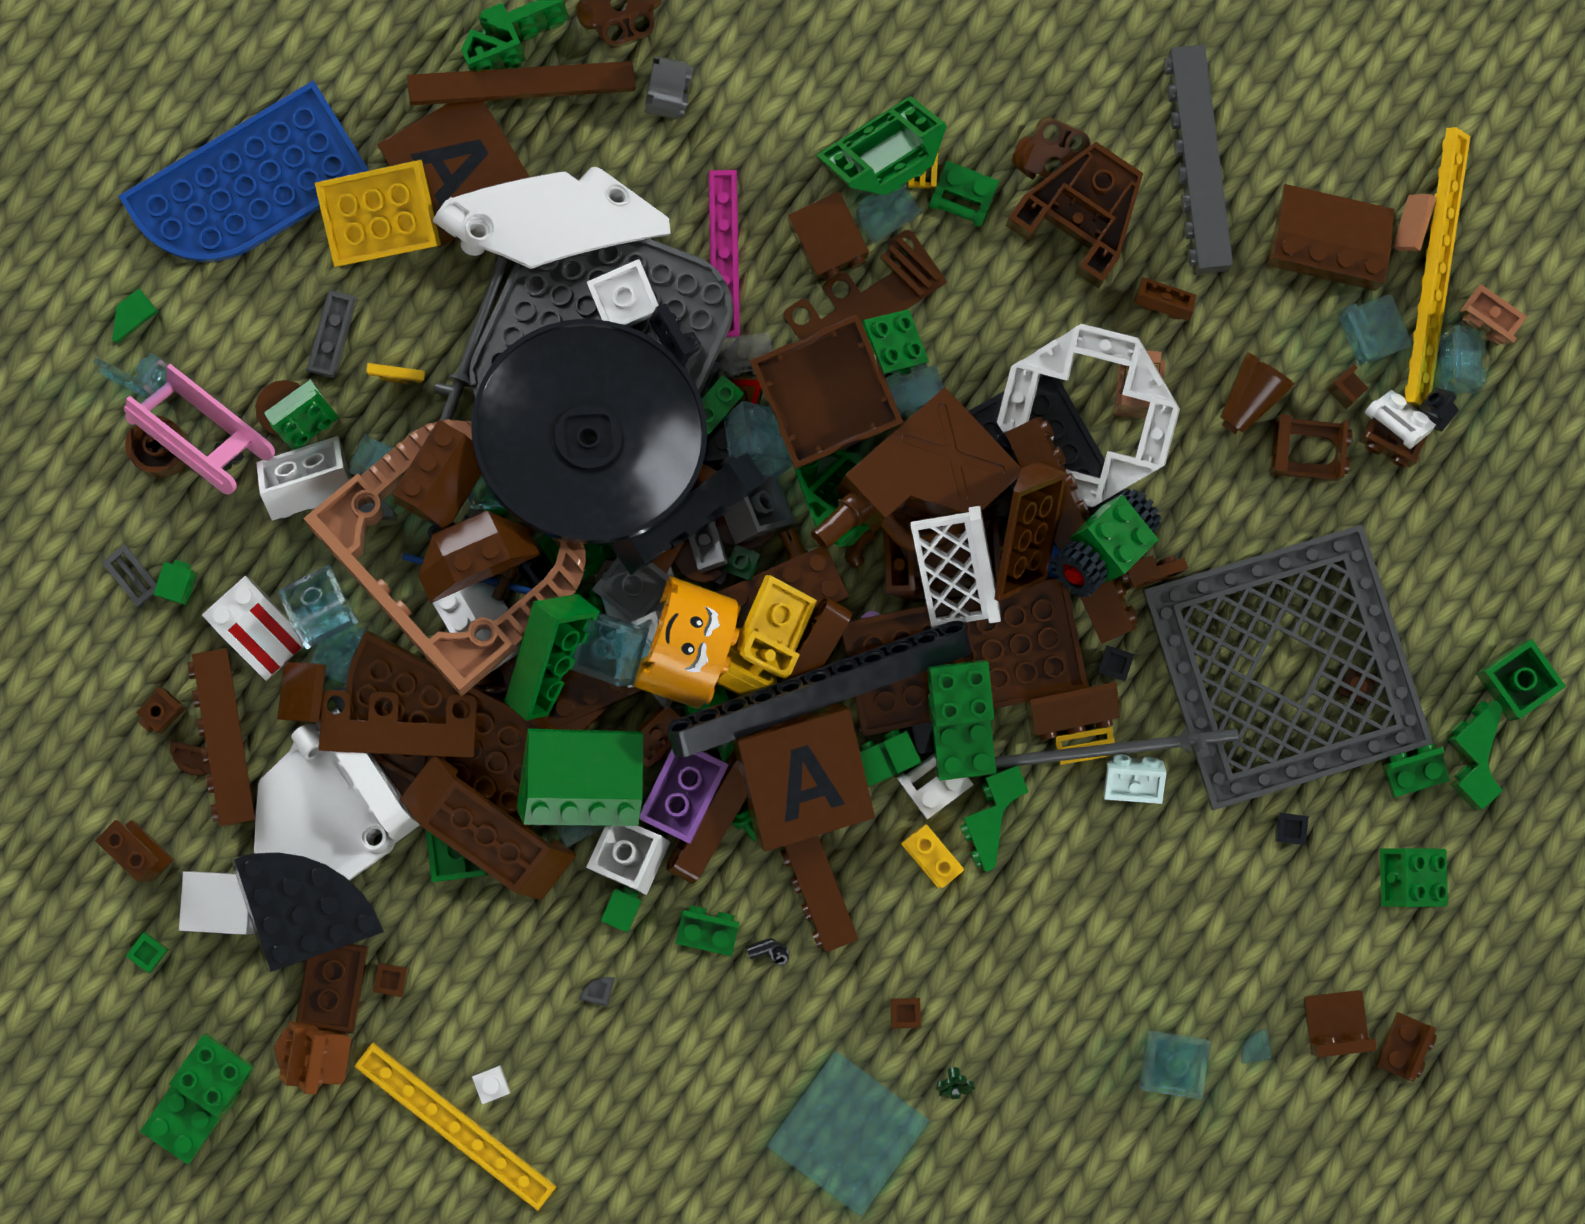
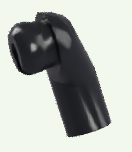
M773 938L746 946L750 960L763 955L774 960L777 965H784L789 960V950L787 947Z

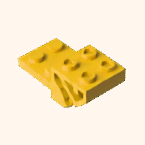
M765 575L743 628H736L739 629V636L736 644L730 646L727 655L731 658L728 670L725 674L720 673L716 684L739 696H743L776 684L777 676L779 678L790 676L800 655L795 651L817 600L771 575Z

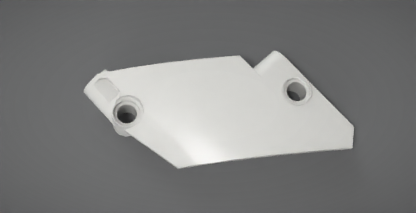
M591 167L579 181L567 172H558L507 182L454 198L450 197L444 202L433 219V222L453 237L461 239L460 245L465 253L477 256L482 254L484 250H487L530 269L592 250L644 240L646 238L669 236L671 233L669 218L598 167Z

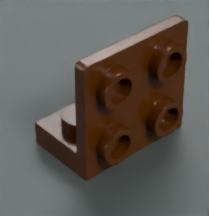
M1355 990L1304 997L1311 1055L1328 1057L1377 1051L1376 1039L1368 1037L1362 991Z

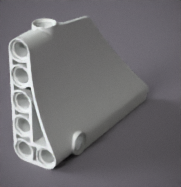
M336 707L330 713L339 714L342 710ZM319 720L315 725L312 723L305 724L294 731L291 736L294 743L290 751L258 783L254 853L280 852L304 856L326 864L350 881L383 856L390 853L396 842L420 825L401 802V793L370 753L319 751ZM382 834V841L374 846L375 837Z

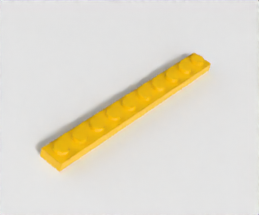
M1457 127L1446 128L1445 139L1442 142L1441 166L1438 169L1437 193L1434 196L1436 201L1433 219L1430 223V239L1426 250L1425 272L1421 280V298L1417 306L1418 318L1416 329L1413 333L1414 344L1412 357L1409 360L1408 384L1405 387L1406 402L1416 408H1419L1433 389L1471 136Z

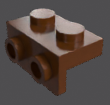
M1372 418L1359 442L1365 444V449L1374 454L1380 455L1382 453L1390 457V461L1393 464L1402 468H1406V466L1410 468L1417 463L1419 459L1417 456L1428 436L1409 449L1403 444L1404 440L1376 418Z

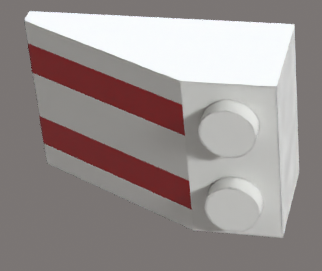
M244 576L202 614L211 626L266 681L284 666V662L292 659L309 643L301 632V637L299 636L290 620L260 587L247 576Z

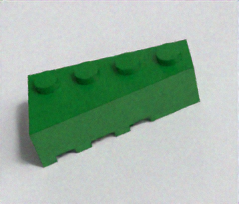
M579 594L533 602L504 701L526 721L549 715L564 685L561 679L569 669H572L576 661L573 655L579 643H585L589 635L586 629L590 621H596L600 613L598 609Z

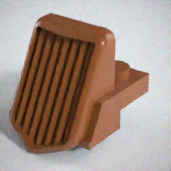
M288 1021V1026L274 1044V1052L280 1069L279 1079L286 1086H298L305 1094L317 1095L318 1086L322 1084H342L346 1076L351 1038L347 1034L320 1030L315 1025Z

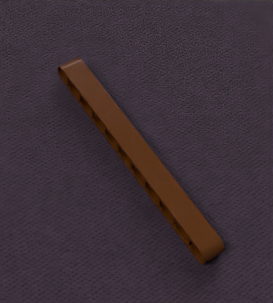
M824 597L812 613L795 652L800 655L791 675L787 678H779L777 676V683L823 667L846 629L852 612L830 598ZM734 748L725 762L729 764L725 775L691 844L680 839L666 865L668 872L691 884H694L701 876L747 797L746 785L739 772Z

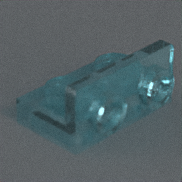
M904 183L899 190L893 193H888L887 195L880 194L875 198L871 195L863 199L858 204L859 208L856 211V217L875 244L921 215L922 211L907 190V183Z

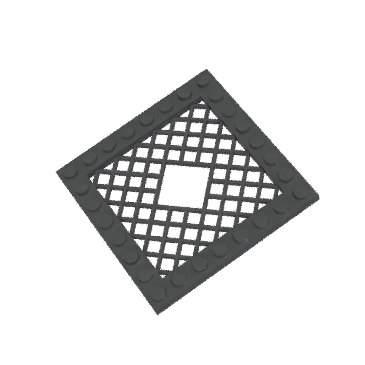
M1362 525L1143 590L1180 712L1189 734L1223 731L1229 718L1243 725L1238 734L1239 739L1237 741H1230L1234 744L1228 755H1226L1222 742L1208 744L1210 753L1207 757H1200L1196 745L1192 746L1211 810L1223 808L1433 744ZM1341 561L1343 568L1339 567L1334 563ZM1326 566L1320 578L1306 572ZM1330 568L1344 574L1338 588L1324 581ZM1298 574L1293 586L1280 580ZM1303 576L1317 583L1310 596L1297 590ZM1346 581H1348L1352 595L1342 591ZM1271 582L1265 595L1253 589V587ZM1276 584L1290 591L1283 604L1269 597ZM1321 585L1335 592L1329 605L1314 599ZM1244 590L1238 603L1225 597ZM1249 592L1262 599L1256 613L1242 606ZM1293 594L1307 600L1301 614L1287 607ZM1339 595L1353 602L1347 615L1333 609ZM1217 599L1211 611L1198 605ZM1221 600L1235 607L1229 621L1215 614ZM1266 602L1280 608L1274 622L1260 615ZM1312 603L1326 610L1319 623L1306 617ZM1189 607L1183 619L1180 609ZM1355 608H1357L1361 623L1351 618ZM1194 609L1208 615L1201 629L1187 622ZM1239 610L1253 617L1247 630L1233 624ZM1284 612L1299 618L1292 632L1278 625ZM1330 613L1343 619L1337 633L1323 626ZM1212 618L1226 625L1220 638L1206 632ZM1257 619L1271 626L1265 640L1251 633ZM1302 621L1316 627L1310 641L1296 634ZM1348 622L1362 629L1356 642L1341 636ZM1186 627L1199 633L1193 645H1191ZM1230 628L1244 635L1237 648L1223 641ZM1275 629L1325 655L1300 704L1250 678ZM1320 631L1334 637L1328 651L1314 644ZM1364 635L1370 650L1360 646ZM1202 636L1217 643L1210 656L1196 650ZM1248 637L1262 644L1255 658L1241 651ZM1339 640L1352 647L1346 660L1332 653ZM1220 646L1234 652L1228 666L1214 659ZM1357 650L1370 656L1364 670L1350 663ZM1195 655L1207 660L1201 673ZM1239 655L1253 662L1246 676L1232 669ZM1329 658L1343 665L1337 678L1323 671ZM1373 662L1379 678L1368 673ZM1211 663L1225 670L1219 684L1205 677ZM1347 668L1361 674L1355 688L1341 681ZM1229 673L1243 680L1237 694L1223 687ZM1320 676L1334 682L1328 696L1314 690ZM1366 677L1379 684L1373 698L1359 691ZM1203 682L1216 688L1210 701ZM1247 683L1261 689L1255 703L1241 696ZM1338 685L1352 692L1346 706L1332 699ZM1382 690L1388 706L1377 700ZM1220 691L1234 698L1228 711L1214 705ZM1266 692L1279 699L1273 713L1259 706ZM1311 694L1325 700L1318 714L1305 708ZM1356 695L1370 702L1364 715L1350 709ZM1238 700L1252 707L1246 721L1232 714ZM1284 702L1297 708L1291 722L1277 716ZM1329 703L1343 710L1336 724L1322 717ZM1374 705L1388 711L1382 725L1368 718ZM1212 709L1225 716L1219 728L1217 727ZM1256 710L1270 717L1264 730L1250 724ZM1301 712L1316 718L1309 732L1295 725ZM1347 713L1361 720L1355 733L1341 727ZM1392 717L1394 725L1387 727ZM1274 720L1288 726L1282 740L1268 734ZM1320 721L1334 728L1327 742L1313 735ZM1365 723L1379 729L1359 735ZM1247 728L1261 735L1254 749L1240 742ZM1292 730L1306 736L1300 750L1286 743ZM1338 731L1351 737L1332 744ZM1265 738L1279 744L1273 758L1259 752ZM1311 739L1323 745V747L1304 752ZM1238 746L1251 752L1245 767L1231 760ZM1283 747L1297 754L1277 760ZM1256 756L1269 762L1250 768ZM1230 765L1240 769L1241 771L1232 774Z

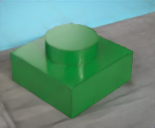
M143 932L126 957L149 974L153 972L169 949L147 932Z

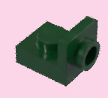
M735 545L724 571L738 581H751L761 560V555Z

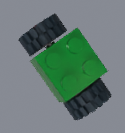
M1129 488L1125 491L1122 490L1113 500L1103 504L1070 537L1072 542H1069L1052 559L1051 567L1054 568L1052 572L1054 575H1058L1056 578L1058 582L1062 581L1064 583L1062 587L1066 590L1070 588V593L1073 595L1078 593L1079 597L1084 595L1089 597L1104 582L1107 583L1124 575L1159 540L1154 532L1161 524L1159 522L1161 516L1156 514L1159 511L1158 508L1151 506L1154 502L1151 499L1147 501L1144 493L1138 495V490L1133 489L1131 491Z

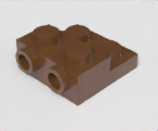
M1143 555L1124 575L1115 579H1120L1125 590L1129 591L1177 576L1187 570L1188 567L1185 558L1176 560L1175 555L1161 559L1157 563L1153 555L1146 558Z

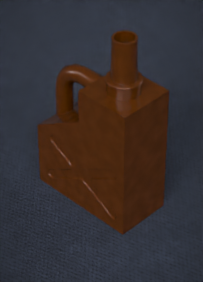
M944 387L843 477L835 490L842 498L838 500L839 507L811 532V535L816 543L826 550L855 525L863 526L865 522L874 533L882 528L904 550L916 553L912 533L894 516L900 511L923 519H931L969 512V507L981 506L983 513L1014 485L1022 468ZM965 523L952 524L947 531L956 536L966 529ZM935 531L929 536L920 538L931 543L938 533ZM943 536L935 547L940 549L949 543L950 540Z

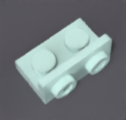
M1124 754L1106 757L1105 800L1162 804L1166 780L1164 761L1150 756L1143 759L1130 758Z

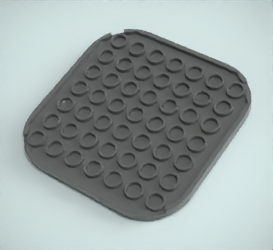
M649 238L577 254L533 269L515 263L474 351L470 364V385L476 397L484 376L498 356L515 341L538 328L567 320H602L587 282L639 259L659 306L666 303L670 311L676 315L682 334L694 332L702 345L698 352L689 357L684 366L693 379L699 394H701L731 326L733 302L730 290L722 275L710 263ZM650 318L630 326L662 344L649 323ZM586 432L580 436L584 444L590 445L596 442V437L592 433Z

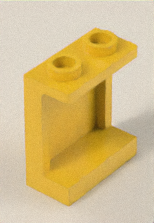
M927 824L922 825L901 843L937 888H944L965 870Z

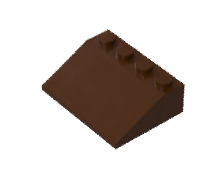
M1284 184L1266 266L1377 291L1384 284L1387 273L1395 209Z
M1040 462L1030 464L1021 469L1013 491L994 600L1001 601L1047 580L1066 482V472Z

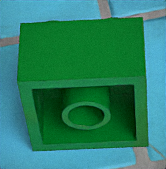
M1533 639L1521 642L1476 673L1492 698L1500 703L1502 712L1509 721L1521 719L1566 687Z

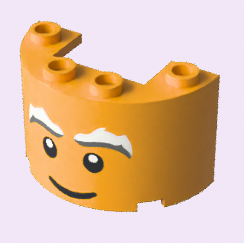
M668 576L660 600V604L664 605L648 656L641 658L633 687L699 709L704 703L709 704L715 690L714 686L720 673L725 674L728 670L731 658L727 655L730 646L736 644L739 636V629L735 627L741 605H738L736 599Z

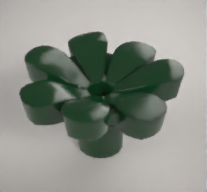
M957 1067L949 1068V1078L945 1079V1081L937 1082L936 1086L939 1096L946 1097L951 1094V1099H960V1093L970 1094L975 1089L974 1082L968 1081L966 1076L960 1075V1070Z

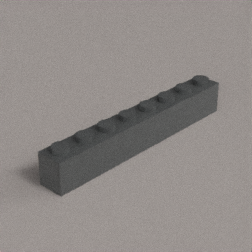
M1205 44L1174 47L1170 49L1167 58H1164L1165 75L1170 77V85L1167 86V97L1169 102H1173L1174 109L1170 116L1171 127L1176 129L1177 140H1174V152L1176 157L1180 156L1181 167L1177 169L1179 184H1183L1184 194L1181 195V208L1183 212H1187L1188 222L1184 224L1186 239H1190L1191 249L1188 250V263L1190 267H1194V275L1225 272L1232 267L1233 261Z

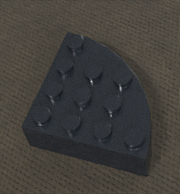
M280 852L251 853L231 858L266 969L270 972L384 932L375 910L363 893L345 876L326 864L304 856Z

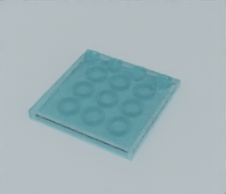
M835 1050L766 1146L861 1217L930 1120Z

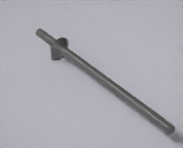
M498 256L459 368L456 373L446 377L453 382L452 386L442 383H436L434 386L435 394L448 396L440 421L453 419L464 386L472 387L468 377L471 360L484 332L509 259Z
M1186 726L1179 736L995 757L996 768L1177 747H1181L1191 754V746L1196 745L1200 757H1207L1210 753L1208 744L1237 741L1239 738L1237 729L1189 734Z

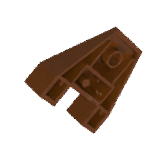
M1095 142L1024 194L1008 217L1006 226L1027 241L1032 238L1044 219L1090 249L1079 265L1076 274L1099 289L1120 257L1143 173L1098 142Z

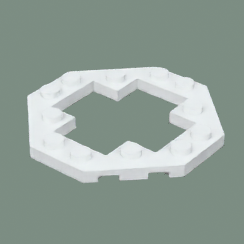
M1080 324L1060 338L1053 340L1032 355L1011 366L997 423L1002 432L1005 433L1028 422L1040 374L1069 380L1075 353L1130 366L1122 395L1150 402L1136 458L1107 451L1100 478L1066 469L1067 474L1072 473L1077 482L1078 489L1075 491L1079 500L1083 499L1087 506L1095 507L1165 466L1180 408L1139 338Z

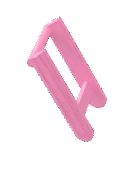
M171 364L166 369V384L140 404L131 396L126 398L124 412H126L125 418L129 424L139 426L224 494L229 495L233 493L237 485L234 478L222 468L245 448H248L262 460L269 461L275 455V449L268 440ZM175 391L229 433L231 437L210 455L205 456L150 411Z

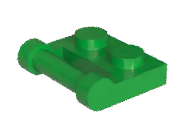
M946 161L928 208L933 210L939 208L974 222L973 225L981 228L999 180ZM945 192L976 204L980 208L978 211L944 199L942 195Z

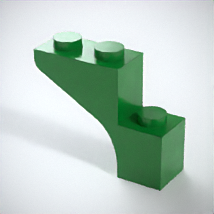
M1484 700L1471 711L1473 716L1467 722L1462 720L1450 731L1453 735L1447 740L1471 765L1470 767L1465 765L1454 775L1457 780L1451 786L1474 811L1483 810L1503 791L1492 777L1488 763L1489 754L1502 714V706L1497 700L1488 701L1487 703Z
M1019 766L984 778L985 785L981 786L987 802L992 801L994 806L962 818L964 824L960 825L961 832L966 842L971 840L975 850L970 853L976 869L982 868L983 872H988L996 866L1001 822L1005 809L1013 800L1029 793Z

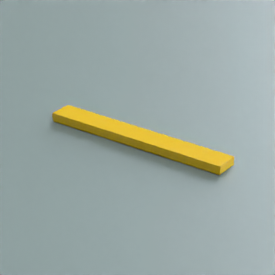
M374 1042L354 1065L362 1074L537 1211H539L557 1187Z

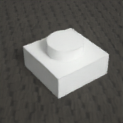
M501 1065L472 1076L482 1104L511 1093Z

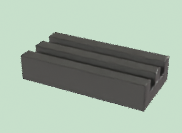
M127 545L121 546L102 562L137 607L143 606L145 601L153 597L157 582ZM123 554L127 556L152 588L148 590L121 557ZM115 560L143 593L142 596L139 597L113 566L112 563Z

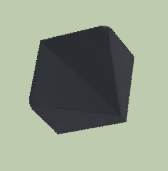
M932 722L913 725L911 731L918 755L935 751Z

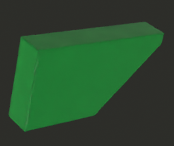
M140 288L116 306L112 336L116 344L120 343L159 312Z

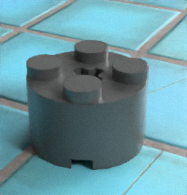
M654 56L644 113L673 119L684 117L689 94L684 93V90H688L693 66H689L687 62Z

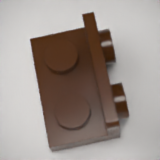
M1142 277L1134 297V303L1141 305L1147 310H1156L1168 314L1174 319L1186 321L1191 319L1196 300V294Z
M666 702L635 730L643 732V763L648 768L653 764L659 763L664 758L665 752L671 747L666 727L671 721L680 718Z
M1397 1012L1375 1066L1414 1082L1416 1077L1419 1078L1424 1071L1425 1062L1423 1060L1427 1050L1430 1051L1436 1042L1437 1036L1434 1034L1436 1028Z

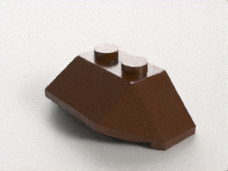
M485 511L433 534L418 577L430 603H433L535 558L540 554L526 527Z

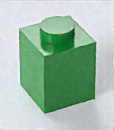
M175 559L173 564L164 562L153 595L187 606L198 573L190 570L191 564Z
M623 886L622 890L616 888L601 921L628 933L643 901L637 898L639 892Z

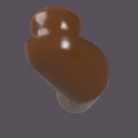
M868 529L853 545L846 546L844 557L846 562L853 568L863 565V546L876 538L871 529Z

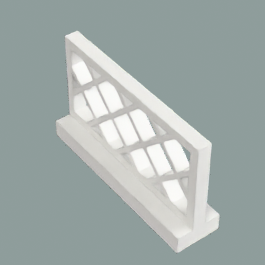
M981 506L969 507V512L911 522L931 627L933 628L951 621L970 622L989 619V623L1001 622L999 601L994 600L996 585ZM965 523L966 530L960 538L947 531L952 524ZM931 528L938 534L929 543L920 538L918 530ZM943 536L955 543L948 553L935 547ZM959 547H962L971 554L965 564L952 557ZM930 552L943 558L936 569L925 563V558ZM948 562L960 569L953 579L940 572ZM965 572L976 580L970 589L957 583ZM936 577L948 584L941 594L930 588V584ZM952 588L965 594L958 604L946 598ZM969 598H972L980 603L981 610L969 612L962 607ZM941 602L953 609L948 616L936 618L935 610Z

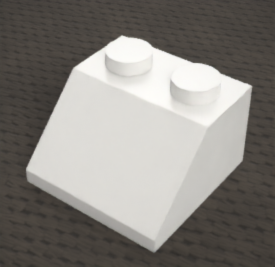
M605 826L586 868L647 895L670 841L639 826Z

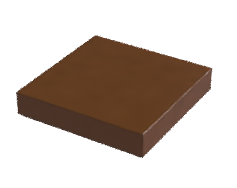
M284 662L277 719L318 723L326 665Z

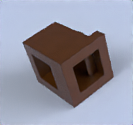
M159 687L155 694L136 713L141 716L138 722L148 732L151 733L155 730L158 733H163L187 708L166 688ZM159 706L161 714L158 717H154L152 711Z

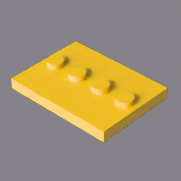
M422 160L315 182L334 267L441 245L437 225L433 222L435 216Z

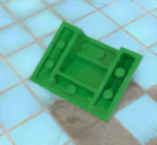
M909 96L817 154V157L850 188L887 195L899 190L904 183L912 178L923 175L928 168L934 165L947 126L939 117Z

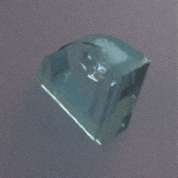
M1266 1029L1255 1032L1246 1040L1241 1052V1063L1272 1059Z

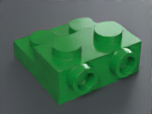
M426 830L431 882L489 875Z

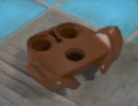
M580 0L577 3L576 11L578 20L584 28L595 29L606 45L617 48L643 40L652 34L654 28L653 10L661 4V0H627V7L623 11H615L611 6V0ZM638 18H645L649 22L650 27L645 32H638L634 28V21ZM616 26L622 30L623 36L620 40L612 41L608 38L607 30L610 27Z
M1046 117L1037 123L1036 132L1032 137H1024L1019 141L1013 153L1012 163L1030 179L1034 180L1036 174L1047 178L1053 174L1048 172L1045 167L1046 161L1050 157L1059 158L1062 167L1091 146L1090 138L1077 127L1055 118ZM1048 125H1055L1057 129L1056 134L1052 138H1044V129ZM1075 135H1080L1082 137V144L1076 149H1071L1069 147L1070 139Z

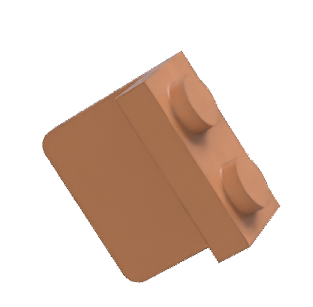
M1482 284L1477 286L1459 311L1464 316L1462 321L1475 330L1477 328L1483 329L1487 332L1485 337L1498 346L1500 344L1514 343L1517 339L1514 334L1528 317Z

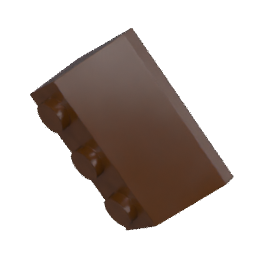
M438 420L393 491L392 495L395 503L442 530L449 528L482 476L474 456L472 440L462 432Z
M1116 682L1036 698L1025 703L1032 737L1039 736L1040 741L1056 738V732L1067 730L1068 735L1084 732V726L1095 724L1096 729L1113 726L1112 720L1120 718Z

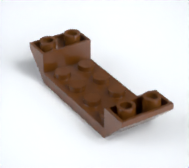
M432 756L400 798L401 802L420 826L513 892L543 900L577 854L554 838L549 843L457 778V768L440 756Z

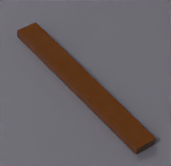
M632 61L480 70L478 72L460 71L407 75L406 78L410 106L630 92L636 89Z

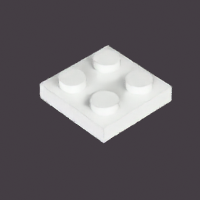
M639 259L587 282L601 319L604 321L630 327L651 318L655 308L659 306Z

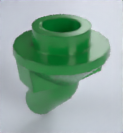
M743 803L732 821V825L738 830L743 828L752 841L756 842L748 805Z

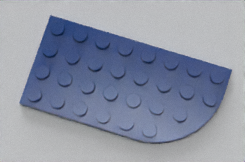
M313 80L118 197L137 227L156 246L176 257L186 260L215 262L240 256L319 210L320 205L315 182L366 172L369 169Z

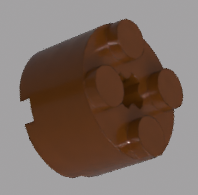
M156 416L190 443L188 435L181 427L166 417ZM135 425L133 429H130L126 436L125 448L128 457L137 468L158 478L173 476L186 468V464L164 446L156 452L154 447H158L160 443L139 426Z

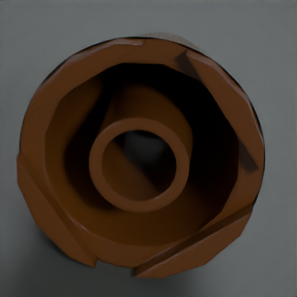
M1247 352L1220 415V418L1224 420L1222 426L1234 434L1238 430L1244 433L1287 394L1295 383L1269 364L1260 362L1258 357Z

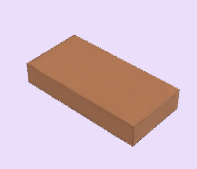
M1431 194L1408 195L1393 248L1398 251L1421 250L1436 197Z

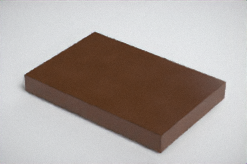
M349 944L306 960L296 1022L315 1025L318 1029L355 1033L369 946Z

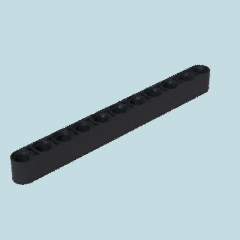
M963 621L947 622L675 719L666 727L673 753L677 757L691 756L927 671L928 667L944 665L963 658L971 652L966 624Z

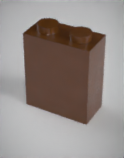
M839 191L788 215V224L817 282L822 279L825 282L833 280L840 275L839 271L848 267L853 270L866 263L865 259L868 258L869 250Z

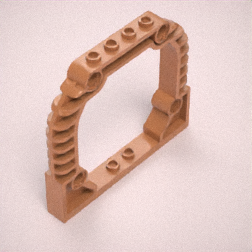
M442 420V422L462 432L472 440L471 421ZM437 422L413 431L379 461L369 467L361 476L357 473L303 519L307 527L462 697L513 653L515 647L522 642L534 601L573 595L576 592L584 574L586 553L583 543L568 542L551 537L560 548L556 564L538 585L495 621L485 617L477 618L472 621L466 632H437L428 639L408 617L411 611L401 600L396 603L389 596L392 591L382 579L376 581L357 559L364 553V538L367 526L375 525L382 519L384 514L382 501L399 484ZM365 503H373L375 505L374 509L369 513L360 511ZM480 630H489L492 633L491 637L486 641L476 639V634Z

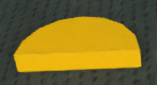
M367 363L366 373L370 377H380L382 381L407 384L408 381L416 383L424 381L425 371Z

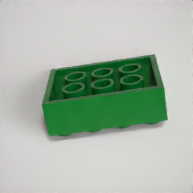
M527 729L517 802V811L524 825L638 826L643 788L642 731Z

